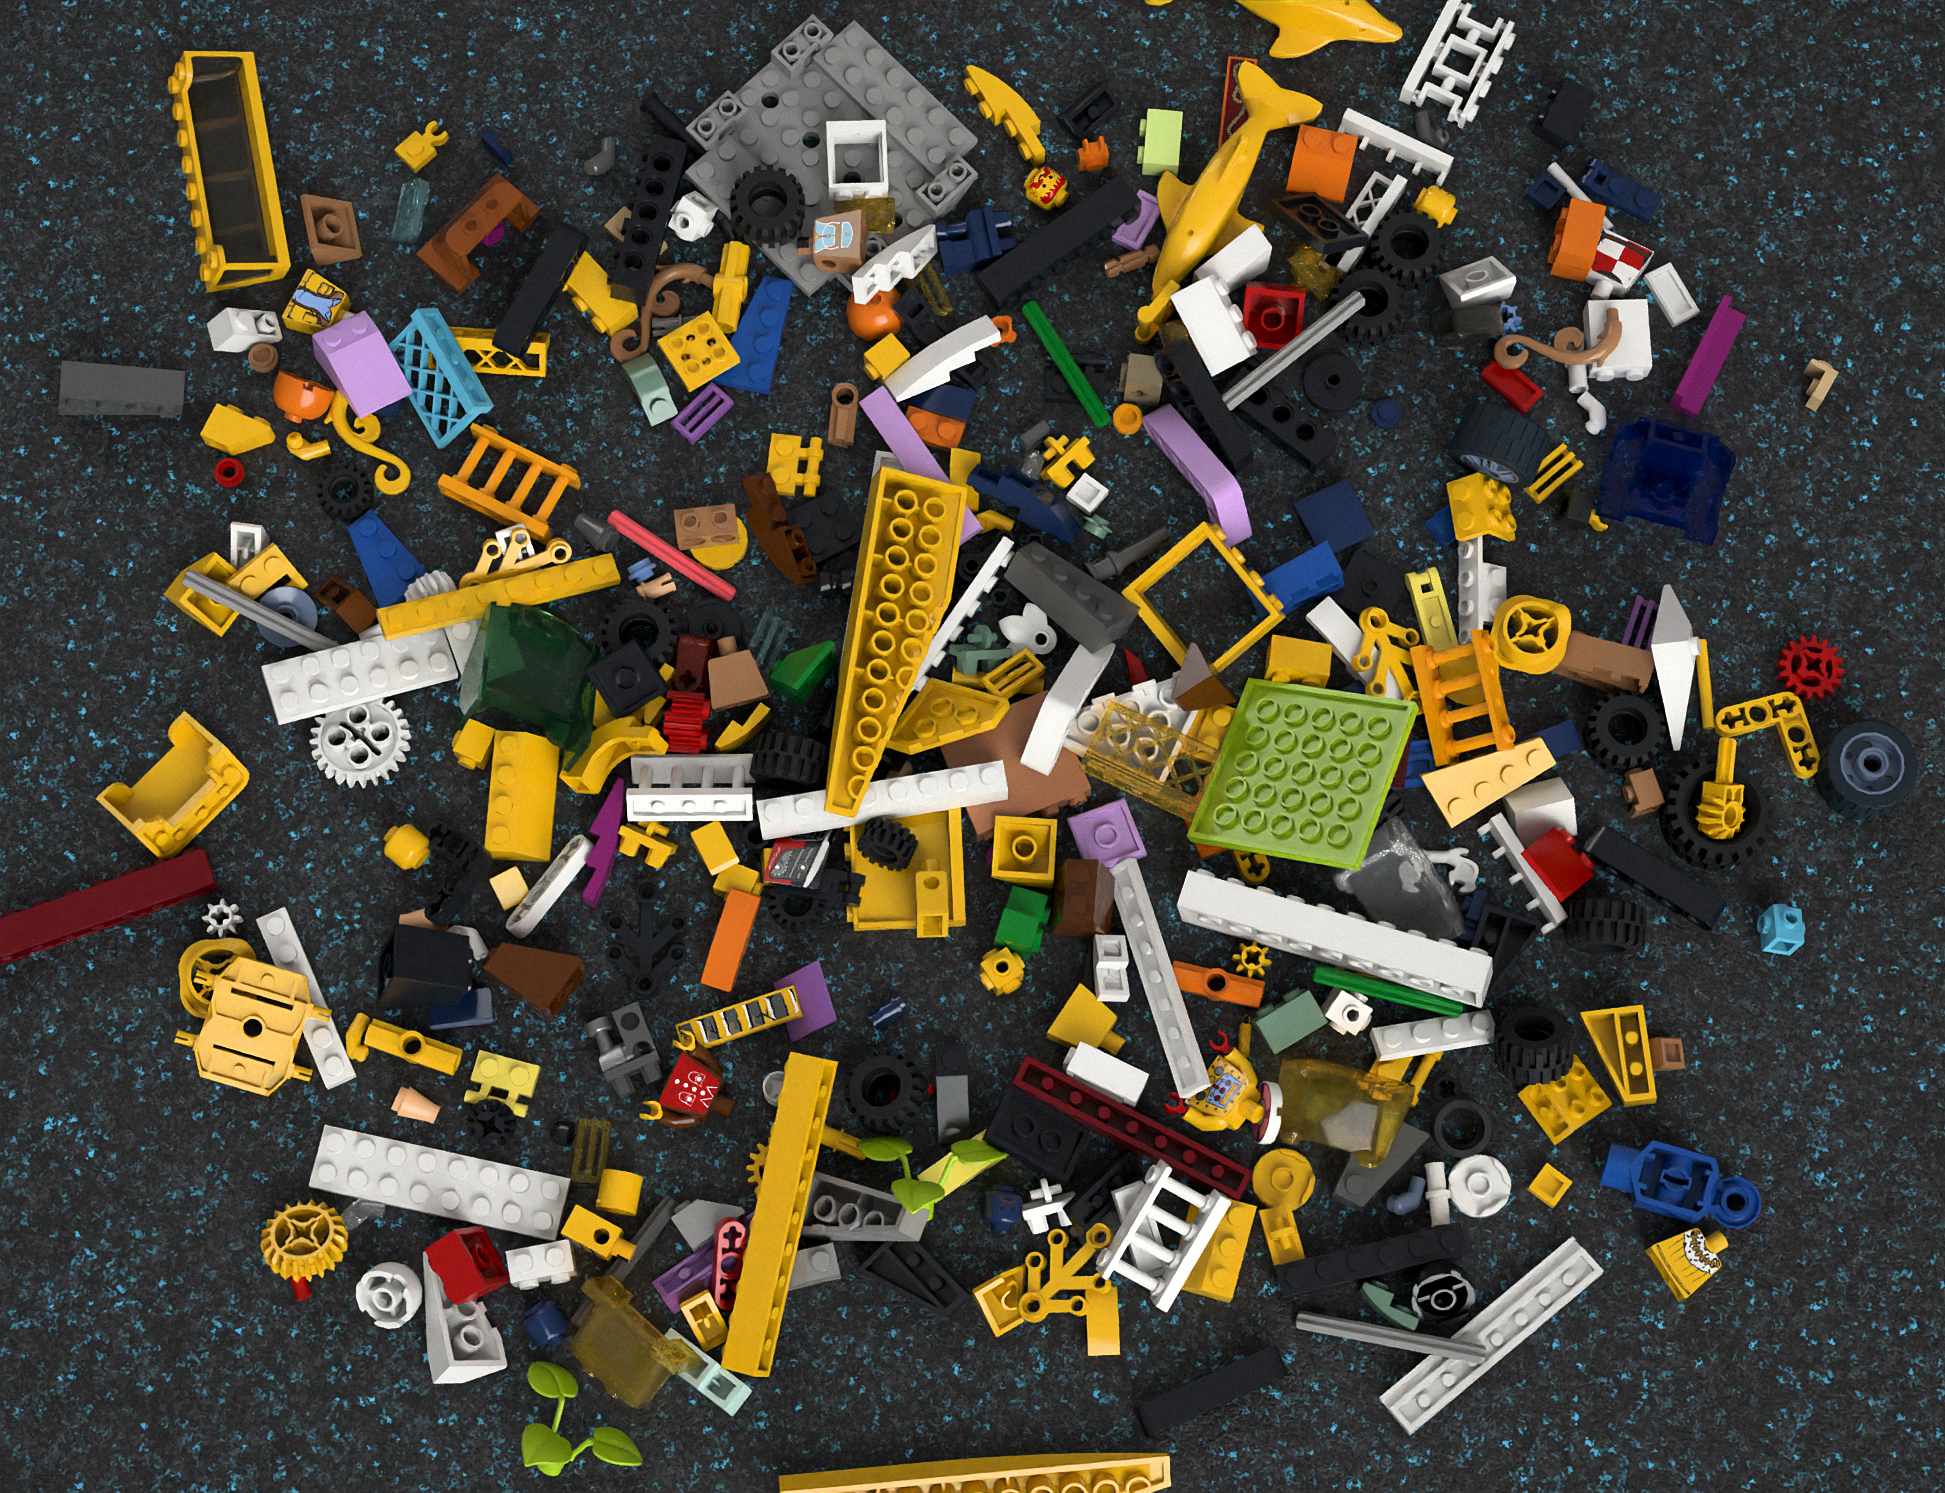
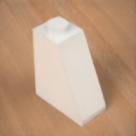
M1254 224L1195 270L1192 283L1194 284L1217 273L1219 278L1222 277L1225 280L1229 293L1268 269L1272 246L1258 226Z

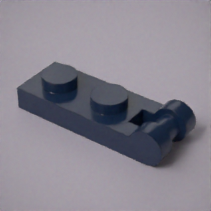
M1593 158L1590 159L1585 166L1587 171L1579 177L1576 185L1583 192L1648 225L1663 196L1605 167L1601 161ZM1596 177L1604 181L1602 186L1594 181Z

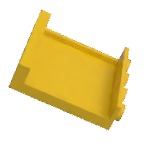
M961 807L890 819L895 825L896 822L902 824L901 828L903 829L907 827L910 830L909 834H914L916 836L915 840H918L917 848L906 869L902 868L901 871H897L895 868L893 871L888 870L887 866L883 868L878 867V863L872 864L869 862V857L864 858L861 855L862 852L858 851L857 842L866 823L844 827V831H850V843H844L845 861H851V872L866 876L865 885L861 887L859 896L862 898L860 907L847 906V922H853L854 931L916 928L915 873L921 871V861L926 859L938 860L940 871L947 872L948 927L966 926Z

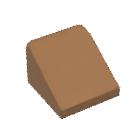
M1656 1037L1648 1040L1653 1072L1685 1069L1681 1038Z

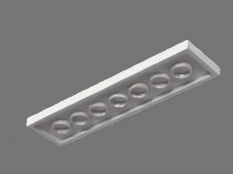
M325 1125L309 1187L556 1242L572 1180L570 1178Z

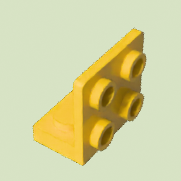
M1573 1054V1066L1569 1069V1073L1566 1076H1561V1079L1556 1082L1549 1081V1084L1542 1085L1537 1083L1536 1085H1528L1517 1094L1554 1145L1561 1142L1579 1127L1612 1105V1102L1575 1054Z

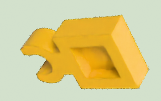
M432 121L427 125L425 134L421 136L415 131L394 149L396 155L415 173L437 155L434 146H441L449 139L446 131L442 132L439 136L433 135L434 131L439 128L436 121Z

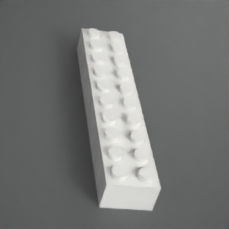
M1198 869L1197 872L1188 870L1177 903L1183 922L1252 942L1256 940L1257 943L1479 1008L1483 1007L1493 974V959L1482 949L1471 947L1469 950L1458 948L1455 942L1447 939H1439L1437 942L1427 939L1424 933L1416 930H1408V933L1395 930L1396 926L1388 922L1378 921L1377 924L1365 921L1366 918L1356 913L1348 912L1347 915L1336 913L1333 907L1325 904H1317V907L1305 904V900L1293 895H1287V898L1275 895V892L1269 888L1258 886L1257 889L1246 887L1245 883L1238 879L1227 878L1226 881L1215 878V874L1202 869Z

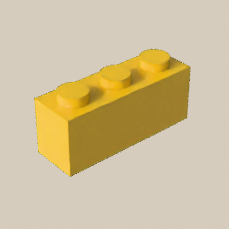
M585 251L562 292L567 290L573 296L571 300L580 312L587 311L592 317V324L601 334L606 332L612 337L616 332L625 329L639 317L637 305L610 298L611 286L607 285L608 274Z

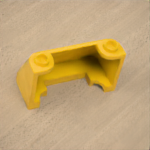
M185 711L169 727L168 738L174 744V747L131 789L122 782H116L108 786L96 798L106 810L159 859L169 858L170 860L174 858L244 789L249 780L247 769L228 748Z

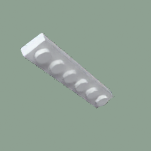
M1004 536L932 639L929 651L921 664L909 696L915 690L919 693L929 680L926 674L933 665L937 668L947 653L943 649L949 640L954 643L962 633L964 628L960 624L966 616L972 618L980 607L981 603L977 601L983 591L989 593L998 580L994 576L1001 566L1006 569L1015 556V553L1012 552L1014 542Z
M283 907L256 919L275 966L307 975L312 1003L329 1009L287 909ZM332 1015L329 1022L310 1017V1019L306 1018L302 1031L326 1088L329 1090L356 1078L357 1075L346 1053Z

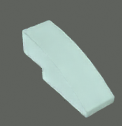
M672 1328L668 1330L651 1352L652 1355L732 1417L752 1392L742 1381L726 1369L721 1368L720 1364Z

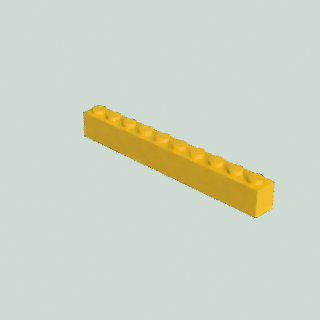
M790 1052L789 1059L785 1063L784 1082L777 1098V1114L775 1122L771 1126V1141L763 1162L764 1173L756 1194L757 1204L755 1213L750 1221L749 1241L742 1257V1273L736 1285V1300L728 1321L729 1332L727 1341L722 1348L721 1368L755 1377H769L838 1065L837 1061Z

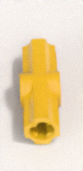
M730 241V243L724 244L720 271L715 274L713 282V297L715 300L712 317L722 332L727 334L737 331L741 303L745 302L748 291L746 274L750 248L748 245L737 241Z
M373 1019L371 1024H369L364 1041L366 1046L398 1056L409 1063L420 1064L454 1076L463 1053L462 1049L422 1036L417 1031H408L377 1019ZM414 1040L421 1042V1048L417 1053H406V1046L409 1042Z

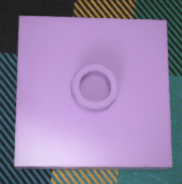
M1125 798L1067 818L1068 826L1081 859H1098L1107 869H1110L1127 858L1137 860L1147 856Z

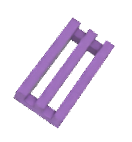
M711 382L670 422L671 427L675 430L677 429L679 434L687 438L688 442L693 445L734 405V402L718 386ZM714 392L716 396L683 426L682 423ZM721 400L724 401V402H723L710 416H708L692 433H690V431H691Z
M1638 595L1635 599L1621 644L1628 646L1639 609L1643 607L1646 609L1633 647L1640 648L1651 612L1655 611L1657 613L1645 646V650L1652 651L1651 642L1659 605L1655 604L1653 600L1649 599L1647 601Z

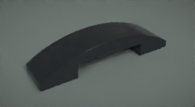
M912 286L891 307V310L900 322L924 348L953 332L931 310L933 307ZM978 350L974 352L976 361L950 371L976 392L997 371Z

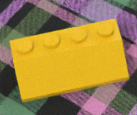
M495 730L484 848L492 854V859L550 863L561 745L559 741L528 732Z

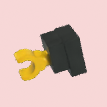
M1572 489L1562 495L1556 519L1557 524L1576 530L1588 523L1596 531H1604L1608 528V525L1600 522L1599 516L1608 517L1612 514L1610 510L1605 508L1599 510L1592 509L1593 503L1584 500V492Z

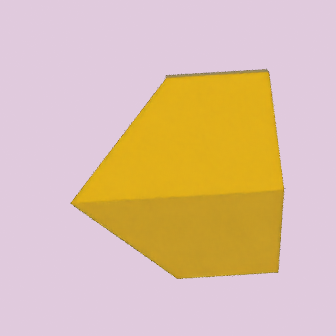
M1026 1264L1000 1273L972 1290V1296L996 1338L1024 1322L1018 1310V1303L1024 1294Z

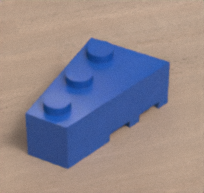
M1327 540L1293 560L1280 565L1272 572L1260 575L1265 582L1262 586L1269 596L1273 593L1284 605L1281 611L1285 615L1344 587L1343 572ZM1245 586L1246 594L1261 623L1270 613L1248 586Z

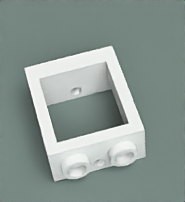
M885 120L826 121L829 199H835L838 202H849L852 199L865 198L867 201H879L882 198H888ZM878 143L880 182L836 183L834 144Z
M1081 1041L1077 1049L1070 1048L1062 1068L1066 1071L1067 1076L1133 1110L1149 1077L1148 1073Z

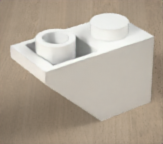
M227 307L207 323L214 351L242 352L252 349L260 343L271 344L283 339L276 312Z

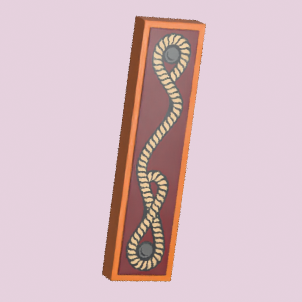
M1228 56L1218 150L1249 118L1245 102L1239 90L1237 74L1240 65L1245 60L1257 66V59Z

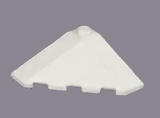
M1668 584L1663 587L1651 648L1673 750L1676 751L1680 750L1695 660L1696 655L1701 653L1699 637L1693 636L1692 626L1671 585Z
M1180 671L1172 673L1173 678L1156 683L1155 679L1134 685L1131 692L1115 696L1113 692L1092 699V705L1080 708L1076 714L1063 747L1124 783L1158 798L1199 710L1183 711L1172 700L1171 694Z

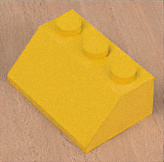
M1229 1199L1231 1201L1230 1206L1181 1290L1226 1303L1231 1302L1257 1206ZM1190 1203L1185 1221L1188 1224L1194 1222L1199 1214V1207ZM1181 1236V1239H1180L1179 1246L1181 1245V1243H1182V1241H1183L1182 1236Z

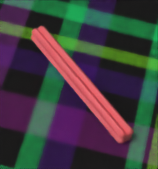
M614 510L609 515L607 522L614 525L618 532L721 600L729 603L735 596V587L620 511Z

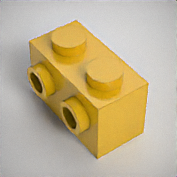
M1272 634L1267 649L1264 680L1325 689L1330 676L1333 645Z

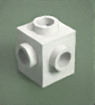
M693 191L683 196L681 200L674 204L670 211L672 218L668 226L675 230L676 235L683 240L692 242L700 237H706L714 226L712 219L718 207L697 191Z
M1337 987L1332 989L1320 1007L1324 1016L1331 1020L1328 1024L1343 1035L1346 1031H1349L1355 1036L1359 1030L1363 1031L1368 1026L1372 1018L1370 1013L1373 1010L1366 1004L1368 998L1363 994L1353 991L1349 993Z

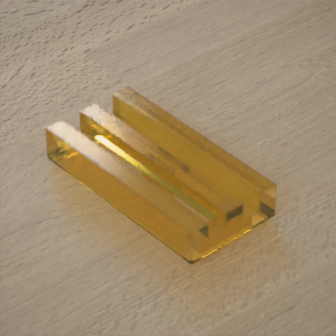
M929 261L922 270H926L944 308H938L921 271L916 275V278L928 303L933 307L932 311L940 319H943L945 315L950 316L954 314V310ZM904 278L908 288L912 286L919 293L913 279Z
M579 1118L571 1182L600 1185L602 1172L606 1167L611 1121ZM586 1126H591L585 1175H579ZM598 1127H603L597 1177L592 1176L597 1133Z

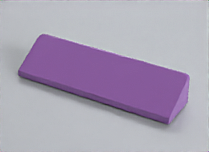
M755 1211L740 1220L746 1229V1248L750 1236V1221ZM733 1226L730 1227L729 1232L724 1233L729 1240V1247L732 1248L734 1247L731 1244V1235L737 1233ZM714 1239L652 1282L673 1314L681 1310L679 1304L706 1289L708 1291L711 1289ZM725 1257L721 1262V1269L724 1271L732 1270L737 1263L736 1257Z

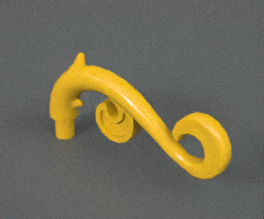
M337 389L324 423L328 424L332 421L338 435L357 451L396 465L400 470V477L394 481L387 480L385 478L387 466L381 464L375 472L374 482L377 489L384 494L397 495L403 492L409 486L411 480V472L408 466L394 454L371 444L381 434V425L377 417L369 414L359 419L357 416L354 427L356 429L364 428L365 431L362 434L355 433L349 426L346 417L348 402Z

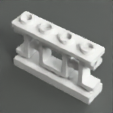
M1448 0L1402 87L1399 101L1408 105L1413 101L1416 102V106L1421 108L1426 96L1452 107L1447 120L1458 122L1457 127L1463 129L1467 120L1473 121L1479 109V106L1476 105L1479 96L1485 98L1492 83L1488 81L1491 73H1498L1504 58L1500 57L1503 49L1509 51L1514 42L1516 34L1512 33L1515 23L1509 21L1506 24L1503 22L1504 19L1498 17L1493 29L1468 18L1472 8L1471 4L1467 3L1465 5L1461 3L1462 0ZM1456 15H1459L1456 27L1468 32L1467 37L1464 40L1454 34H1450L1446 44L1442 41ZM1497 35H1502L1488 63L1484 62L1488 50L1475 45L1478 39L1481 38L1493 44ZM1451 48L1476 59L1468 76L1443 65ZM1434 62L1432 75L1444 80L1441 87L1426 81L1422 90H1417L1429 66ZM1473 81H1475L1477 84L1462 111L1459 108L1463 98L1451 93L1454 85L1469 91Z

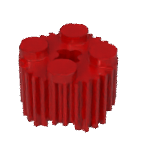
M668 690L667 699H672V707L666 708L663 735H669L667 752L700 754V751L706 750L708 746L709 729H704L703 725L704 719H709L711 698H705V693Z

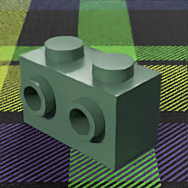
M1295 987L1282 995L1284 1000L1275 1006L1269 1003L1255 1012L1257 1017L1253 1018L1251 1022L1270 1053L1277 1054L1328 1023L1310 990L1305 988L1300 990L1299 987Z

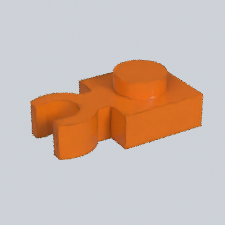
M1099 136L1098 141L1088 143V140L1084 139L1082 141L1083 148L1078 149L1077 152L1079 172L1086 170L1088 172H1097L1107 167L1109 152L1104 137Z

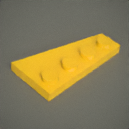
M1538 736L1514 744L1515 750L1495 751L1481 754L1470 760L1453 763L1432 772L1428 771L1419 774L1448 826L1453 828L1554 766L1556 762L1542 738Z

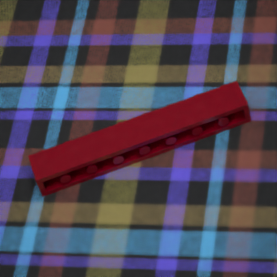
M190 848L183 851L180 857L171 860L169 858H161L152 862L151 867L139 870V868L129 869L121 873L122 877L113 880L107 878L93 882L90 888L81 891L79 889H71L62 893L61 898L52 901L49 899L39 900L31 904L32 908L23 911L17 909L3 913L0 918V965L220 890L209 854L204 848L200 850L199 848Z
M1028 1055L1025 1057L1012 1082V1085L1092 1129L1091 1131L1131 1150L1155 1164L1160 1159L1164 1160L1172 1168L1171 1172L1209 1192H1212L1214 1188L1225 1194L1227 1198L1239 1201L1253 1174V1171Z

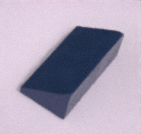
M491 988L471 989L469 994L464 995L459 1005L430 1006L431 1030L494 1022V1001Z

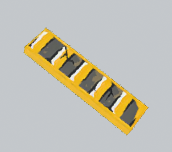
M792 985L676 1024L675 1026L681 1044L686 1041L685 1034L680 1032L683 1029L691 1032L695 1037V1041H698L708 1049L803 1017L804 1015L796 988Z

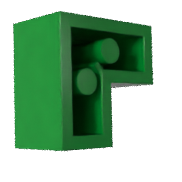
M1013 885L997 929L994 949L998 948L1000 951L1007 947L1011 954L1016 951L1020 958L1026 960L1031 959L1032 952L1039 953L1044 929L1040 928L1041 923H1048L1052 906L1047 905L1048 895Z

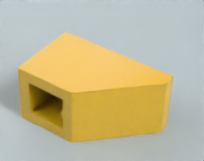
M218 403L200 433L206 445L231 456L272 443L276 436L270 427L271 424L263 418L254 416L252 419L243 415L244 412L233 405L228 404L225 407Z

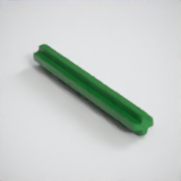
M1034 300L1026 303L1022 307L1023 314L1090 418L1098 428L1107 425L1110 422L1111 416L1040 306Z
M1320 964L1315 965L1313 969L1312 979L1317 983L1453 1017H1459L1463 1010L1462 1002L1404 985Z

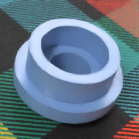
M649 557L627 568L630 573L628 578L630 581L636 578L637 582L640 583L653 576L652 569L657 566L655 562L651 563Z

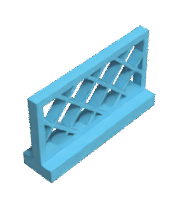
M420 308L410 315L412 318L411 323L388 347L412 389V394L408 395L410 401L437 448L443 449L480 413H488L494 405L438 308ZM417 329L422 335V346L414 344L415 331ZM400 346L405 347L404 363H400L395 354V351ZM414 349L421 350L420 367L412 365ZM429 352L436 359V370L428 369ZM412 370L419 371L418 388L414 387L411 382ZM428 373L435 375L434 391L426 390ZM444 377L447 378L451 385L450 394L442 393ZM426 394L433 396L432 412H429L425 406ZM442 398L449 399L448 415L440 414ZM458 401H460L466 411L462 418L456 417ZM440 419L448 420L447 433L444 436L439 431Z

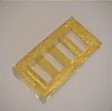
M895 198L834 201V215L843 213V210L854 211L862 209L867 224V232L874 231L875 233L893 234L895 226ZM868 212H873V219L868 220ZM880 212H885V218L880 219Z

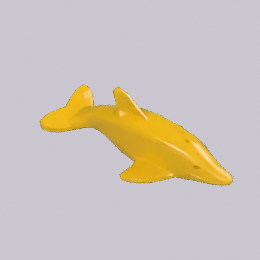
M1173 0L1144 1L1148 5L1160 6L1169 3ZM1235 0L1252 13L1279 28V36L1269 51V55L1275 58H1296L1307 55L1336 40L1387 43L1398 41L1403 35L1402 29L1397 24L1382 16L1366 0Z
M1246 60L1240 65L1237 82L1249 116L1248 120L1214 154L1194 185L1189 186L1182 183L1168 170L1163 172L1158 182L1157 206L1167 235L1153 277V292L1160 285L1165 287L1171 279L1179 284L1204 258L1217 254L1252 225L1256 224L1263 233L1264 225L1245 219L1238 213L1237 208L1256 164L1266 133L1270 130L1314 121L1321 114L1323 104L1308 95L1280 88L1261 68Z

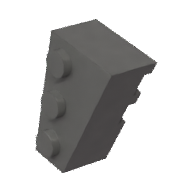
M1372 1108L1330 1198L1359 1212L1430 1137V1134Z

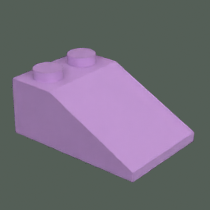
M365 310L312 335L315 358L359 419L412 394V389L380 330Z

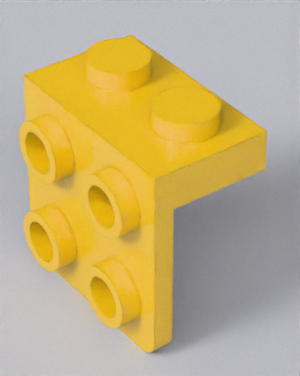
M1479 472L1446 483L1456 540L1464 542L1488 533L1508 542L1515 540L1516 521L1511 514L1509 504L1511 502V493L1507 486Z

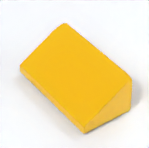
M951 448L949 480L953 485L968 488L966 504L971 512H978L979 493L972 486L967 485L966 482L970 472L977 464H980L981 454L964 449Z

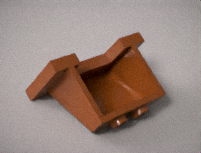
M497 172L416 253L417 259L461 295L480 276L479 270L468 261L466 255L503 219L522 234L542 214L541 209Z

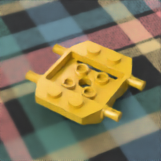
M241 955L229 964L220 975L197 970L194 983L212 987L211 990H214L200 1035L190 1034L178 1029L174 1043L193 1047L192 1050L195 1051L200 1077L267 1097L285 1082L287 1078L294 1077L310 1081L313 1069L295 1065L293 1058L306 1018L310 1019V1017L329 1022L332 1009L323 1008L312 1003L307 975ZM233 987L293 1005V1009H286L231 992ZM250 1019L258 1020L262 1025L261 1033L256 1036L248 1035L244 1030V1023ZM214 1044L275 1062V1064L214 1046Z

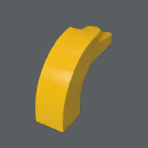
M634 716L619 718L602 725L582 740L567 759L559 777L576 793L599 794L609 773L622 760L637 754L665 755L669 744L660 736V732L657 729L647 725L643 726Z

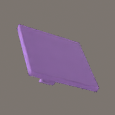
M815 961L774 983L776 991L794 985L803 1011V1017L786 1022L791 1042L797 1041L837 1020L819 961Z

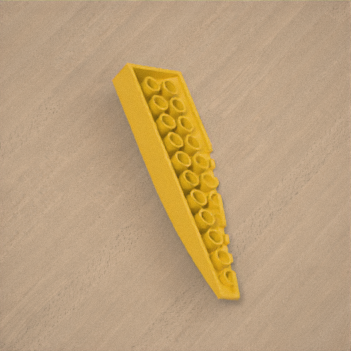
M881 466L871 479L836 699L824 812L855 818L873 773L892 735L895 723L903 710L918 676L921 664L929 651L932 639L940 626L943 614L951 601L968 488Z

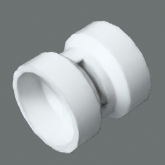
M781 1071L770 1073L763 1081L765 1099L774 1107H778L777 1098L782 1090L785 1077L784 1072Z

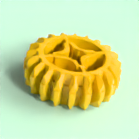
M313 1199L307 1205H303V1202L298 1200L297 1206L291 1208L286 1203L283 1213L275 1210V1219H267V1229L262 1230L260 1247L262 1253H264L265 1262L270 1265L271 1270L275 1274L280 1273L284 1280L292 1276L293 1280L298 1283L301 1277L306 1276V1279L311 1282L312 1275L318 1274L323 1278L325 1269L334 1271V1262H342V1252L347 1251L348 1232L345 1228L344 1219L338 1216V1212L334 1207L328 1209V1205L325 1202L316 1206V1202ZM329 1233L326 1242L320 1246V1243L324 1240L323 1237ZM287 1235H289V1238L285 1241V1245L282 1248H280L284 1238Z

